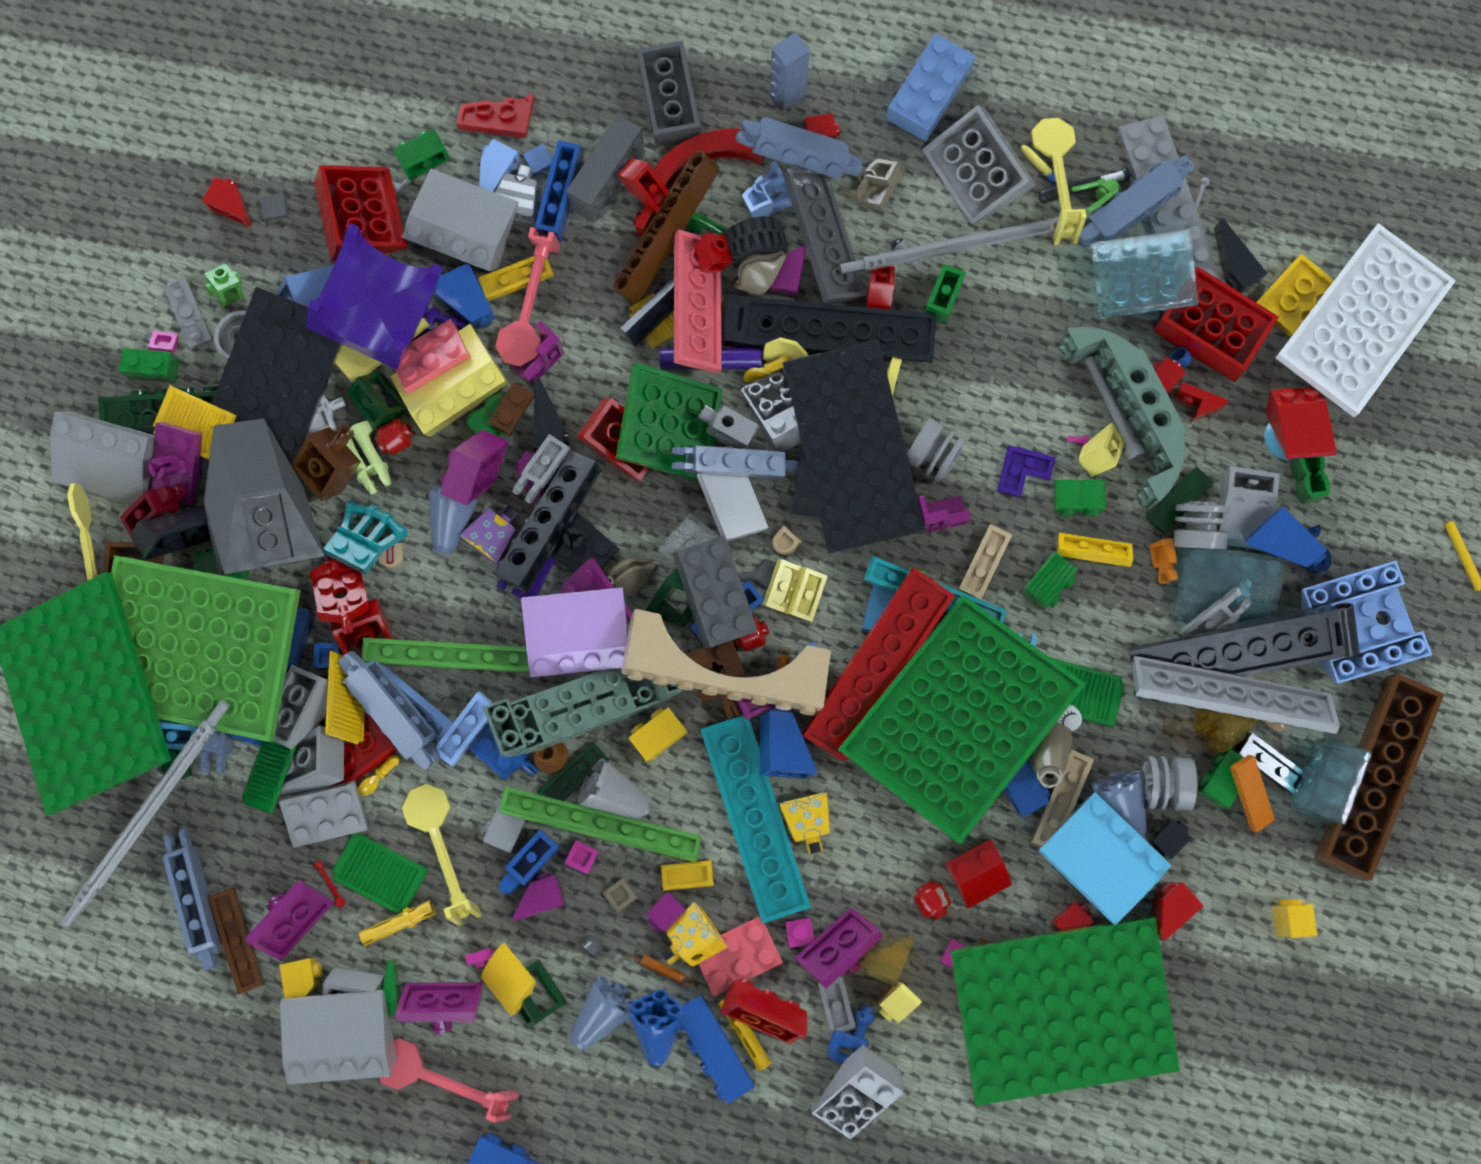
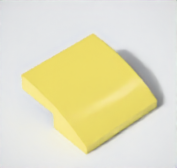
M778 559L762 605L813 622L828 576L783 559Z

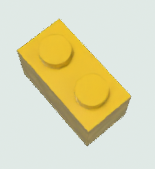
M669 707L665 710L663 708L658 709L650 716L652 719L646 725L640 723L630 731L632 734L629 737L630 741L647 763L651 762L687 734L686 729Z
M1303 899L1279 900L1280 905L1272 906L1276 937L1298 938L1317 936L1313 904H1304Z

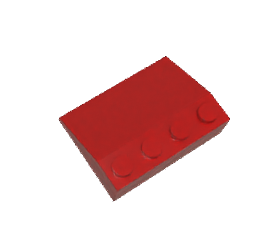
M319 165L314 186L331 262H336L346 230L350 223L360 227V232L366 241L383 254L407 248L406 239L402 238L404 230L389 167Z
M1196 266L1153 332L1177 347H1185L1194 358L1235 383L1249 366L1279 316Z

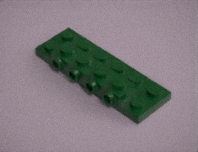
M218 386L203 387V392H194V388H179V390L211 404ZM156 389L155 394L146 395V390L131 391V396L98 397L100 420L155 435L153 424L168 389Z

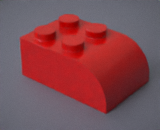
M611 397L603 398L576 438L625 475L634 480L641 481L648 471V467L616 459L624 407Z

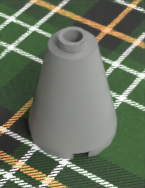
M603 758L593 765L591 770L595 772L590 778L586 776L578 795L579 804L636 820L641 817L644 818L651 808L649 797Z

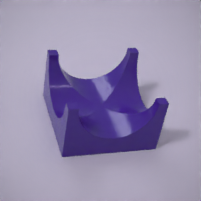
M350 223L328 280L316 300H311L307 307L306 328L398 370L436 292L443 267L433 263L431 267L419 268L398 262L374 248L362 236L360 227Z

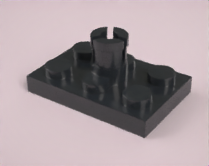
M577 512L551 555L569 571L574 573L587 560L593 558L599 567L603 569L620 549Z

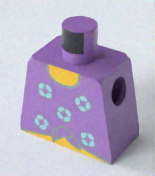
M508 505L499 516L488 509L460 534V537L498 566V563L508 553L511 542L519 534L516 528L511 525L519 514Z

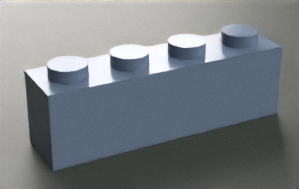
M796 32L772 47L770 98L776 106L780 105L783 110H786L807 95L810 50Z

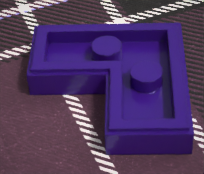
M1008 445L997 492L1021 498L1026 476L1050 481L1056 457Z

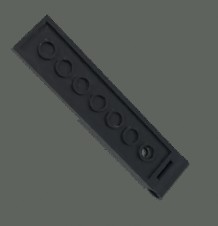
M725 295L721 320V345L727 347L736 346V348H761L764 351L766 343L781 337L798 342L808 355H816L879 340L883 359L895 357L905 361L932 363L937 314ZM767 323V324H770L771 326L768 327V328H765L763 325Z
M1339 603L1334 606L1331 604L1228 624L1226 629L1128 648L1130 663H1132L1134 656L1243 677L1360 654L1355 610L1352 603Z

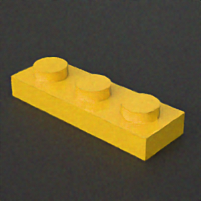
M535 256L478 277L487 301L489 302L527 287ZM547 259L544 262L540 282L554 277Z
M1059 532L1057 553L1063 557L1131 567L1133 548L1131 543Z

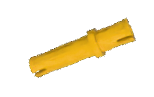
M428 900L411 909L405 908L402 913L359 931L360 940L366 947L402 929L413 928L416 926V923L435 916V907L431 900Z
M724 999L717 1003L720 1008L722 1007ZM726 1016L729 1028L733 1029L757 1070L761 1071L769 1066L772 1061L752 1029Z

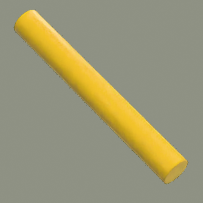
M1451 521L1444 524L1475 591L1481 590V577L1455 522Z

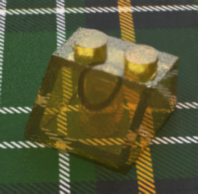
M904 934L873 947L871 952L867 951L861 963V966L865 967L863 972L896 987L915 937Z

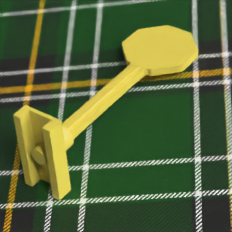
M1060 118L1042 119L1031 131L1033 147L1047 157L1052 158L1061 208L1053 234L1054 245H1059L1061 238H1072V243L1077 244L1087 216L1085 209L1072 210L1062 158L1075 145L1074 128Z
M780 337L766 343L763 359L769 364L781 356H786L791 361L807 357L808 353L798 342ZM892 357L887 369L892 395L902 359Z
M72 483L67 494L69 507L77 526L80 528V542L87 580L98 576L92 537L88 530L92 519L89 499L82 485Z
M424 784L410 790L402 810L409 826L429 832L451 894L450 901L452 906L443 910L449 921L460 926L463 924L461 918L467 917L469 913L477 918L481 917L482 914L479 906L466 899L465 893H462L440 832V826L443 825L451 808L444 790Z

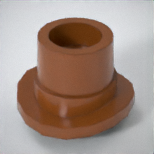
M561 742L540 751H534V763L545 773H556L567 763L568 750L564 743Z

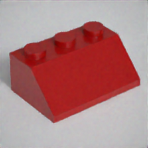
M737 979L729 985L720 1010L721 1014L787 1044L806 1037L808 1032L807 1011L801 1009L800 1004L791 1000L784 1001L779 999L773 991L767 989L762 991L755 988L754 983L746 979Z

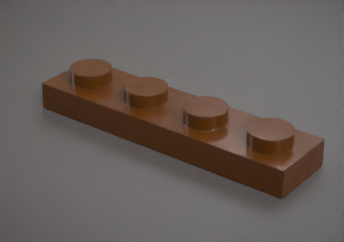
M232 887L208 896L238 995L264 986L265 982L254 947L249 945L245 939L250 933L236 888Z

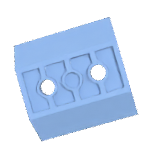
M1397 561L1301 590L1302 610L1330 604L1332 606L1339 603L1354 604L1360 654L1319 662L1320 666L1336 684L1432 655L1424 631L1414 632L1398 587L1404 585L1405 582ZM1378 612H1383L1387 615L1388 622L1386 625H1381L1377 622L1376 614Z

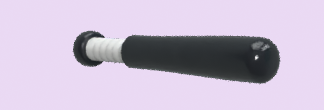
M1124 167L1116 173L1101 177L1098 175L1067 183L1069 197L1097 189L1098 187L1072 191V187L1096 182L1101 178H1104L1106 182L1110 179H1114L1117 182L1121 180L1123 182L1130 181V171L1127 167ZM1057 186L1040 190L1038 192L1039 202L1045 204L1059 200Z

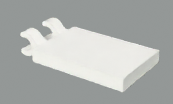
M697 475L720 536L725 535L726 540L731 541L759 533L768 528L748 477Z

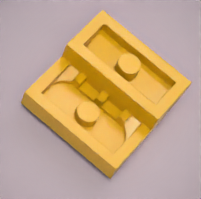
M505 943L501 944L491 956L480 977L510 1016H513L520 1010L523 999L532 994L536 983Z

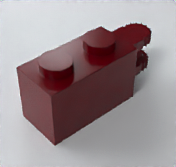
M177 484L172 487L162 486L160 489L145 491L120 516L128 534L131 535L136 523L142 519L149 518L152 520L159 518L167 512L176 513L180 509L178 502L182 500L185 494L184 487Z

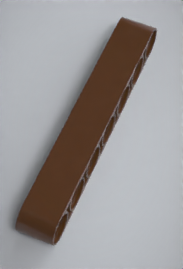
M702 151L695 152L690 157L613 284L614 291L631 304L641 300L672 250L674 234L678 230H684L719 172L718 165Z

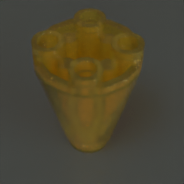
M1200 708L1192 725L1194 730L1203 736L1209 750L1213 754H1218L1232 749L1261 719L1246 718L1240 715Z

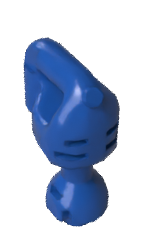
M862 1005L861 1010L856 1009L855 1019L857 1026L854 1034L838 1030L833 1031L828 1047V1054L831 1060L843 1064L850 1056L838 1052L841 1047L851 1048L852 1054L862 1045L868 1048L869 1040L864 1036L867 1027L873 1023L876 1016L871 1014L872 1007Z

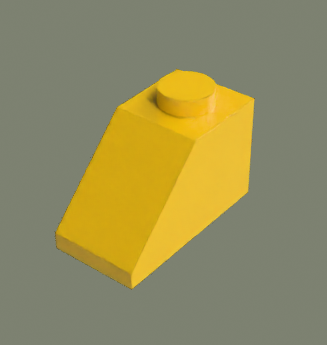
M316 957L279 965L285 998L312 996L320 984L319 978L323 975L321 963L316 961Z

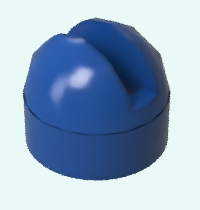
M1178 347L1172 352L1170 360L1179 362L1182 368L1190 365L1192 355L1185 347Z

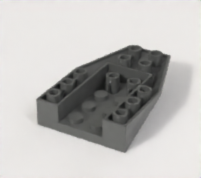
M265 419L214 425L204 508L218 574L227 576L254 569L287 563H299L324 557L304 487Z

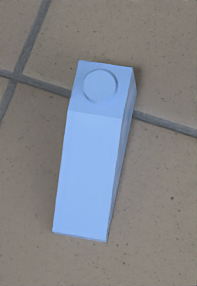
M492 139L490 144L486 145L481 153L479 187L496 192L503 175H512L520 161L518 152Z

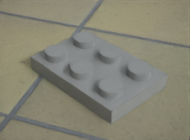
M355 780L284 797L279 801L293 848L368 830L367 818Z

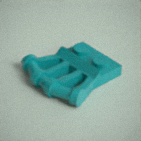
M347 501L342 526L337 528V532L323 548L324 554L366 575L385 550L408 535V530L398 524L393 518L392 513L388 511L382 512L374 504L368 506L355 504V501ZM354 513L365 515L353 531L350 530ZM374 519L380 521L367 538L362 536ZM389 527L392 530L393 534L383 539L379 543H376L377 540L384 533V531Z

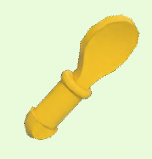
M781 356L779 359L765 364L764 368L754 367L749 369L743 376L745 382L758 380L767 374L771 375L772 372L783 368V362L790 361L789 358Z
M391 755L378 769H375L374 774L364 778L358 785L359 794L368 796L377 789L379 779H384L385 775L399 764V756Z

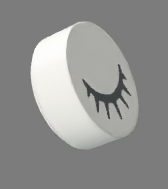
M1070 705L1058 723L1074 731L1081 725L1082 717L1080 711Z

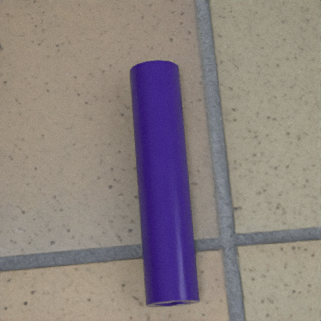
M660 348V370H700L674 363V348ZM721 348V369L761 368V348Z

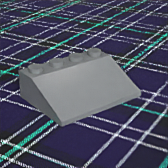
M979 105L922 149L971 225L1019 199L1037 185L988 112Z
M430 169L408 215L402 238L485 270H497L519 202L440 171Z
M70 411L55 412L50 432L52 482L69 487L70 484L77 483L82 485L84 491L133 504L150 488L152 475L148 470V464L154 456L155 435Z
M384 990L281 999L282 1062L287 1085L388 1077L391 1075L397 1061V1055Z

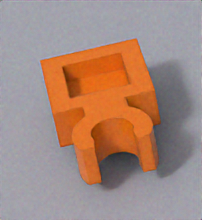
M1163 539L1150 544L1154 569L1159 568V583L1169 584L1170 581H1177L1178 574L1173 568V564L1177 563L1173 539Z

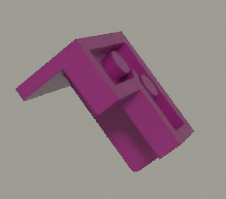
M540 320L535 323L541 340V344L536 348L538 357L523 367L512 366V370L531 387L535 384V378H541L564 354L560 338Z
M924 495L918 496L925 532H921V534L969 524L971 520L970 512L965 510L961 496L930 503L925 502Z

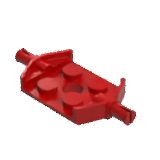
M327 555L328 561L309 572L318 617L322 622L340 623L344 634H348V626L349 633H352L353 627L351 622L370 609L362 573ZM339 594H346L343 598H335Z

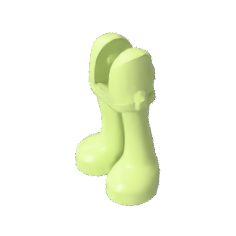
M363 421L351 426L350 431L353 430V437L360 445L370 465L366 467L354 446L352 438L347 446L361 461L355 471L358 482L363 484L372 495L378 491L370 477L378 474L379 479H381L386 487L390 486L392 482L387 463L381 460L371 442L370 434L374 429L368 421Z

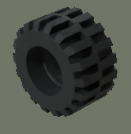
M759 216L748 218L731 226L724 233L733 260L730 264L735 268H738L743 260L752 255H768L783 251L786 255L788 252L782 222L776 217Z

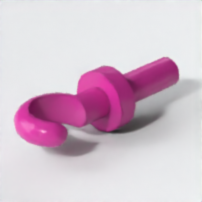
M1083 435L1082 438L1067 437L1068 442L1079 443L1081 447L1091 440L1086 435Z

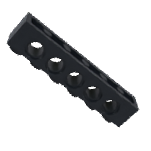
M570 450L569 454L563 459L558 472L550 479L545 493L537 500L534 511L524 521L518 537L511 542L505 558L498 563L495 574L503 583L525 594L529 592L600 475L601 469L595 460L573 450ZM576 477L574 481L568 482L571 478ZM563 497L562 501L556 503L559 498ZM547 518H551L549 522L543 524ZM538 538L536 543L531 544L534 539ZM525 559L523 564L518 565L521 560Z

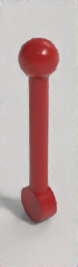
M316 861L314 868L320 872L336 899L335 905L343 907L346 904L345 899L340 897L323 869V862Z

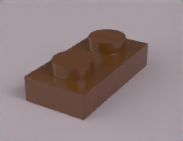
M513 382L489 420V425L511 436L534 399V393Z

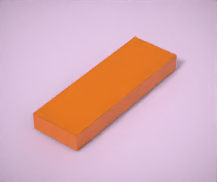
M1248 754L1232 765L1230 769L1250 830L1257 833L1273 822L1275 818L1255 756Z

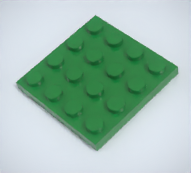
M637 362L632 364L616 459L699 482L698 474L685 473L686 470L672 469V463H686V455L672 454V448L692 446L713 447L715 438L706 432L709 424L698 418L705 405L715 411L720 409L723 389Z

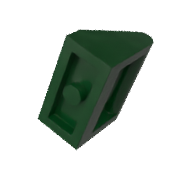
M382 372L357 377L346 392L373 429H377L393 419H398L409 411L403 399ZM378 383L396 407L389 408L373 388V385Z
M676 569L665 578L646 611L661 614L662 620L685 627L693 616L690 605L688 604L684 612L680 614L667 603L676 588L685 592Z
M540 959L525 969L528 972L532 970L536 972L556 1004L541 1014L530 995L523 999L521 1008L517 1013L528 1030L567 1003Z

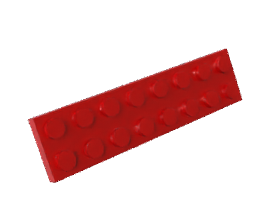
M912 567L826 696L823 709L814 714L802 735L845 762L847 757L839 752L838 749L919 650L955 595L918 569Z

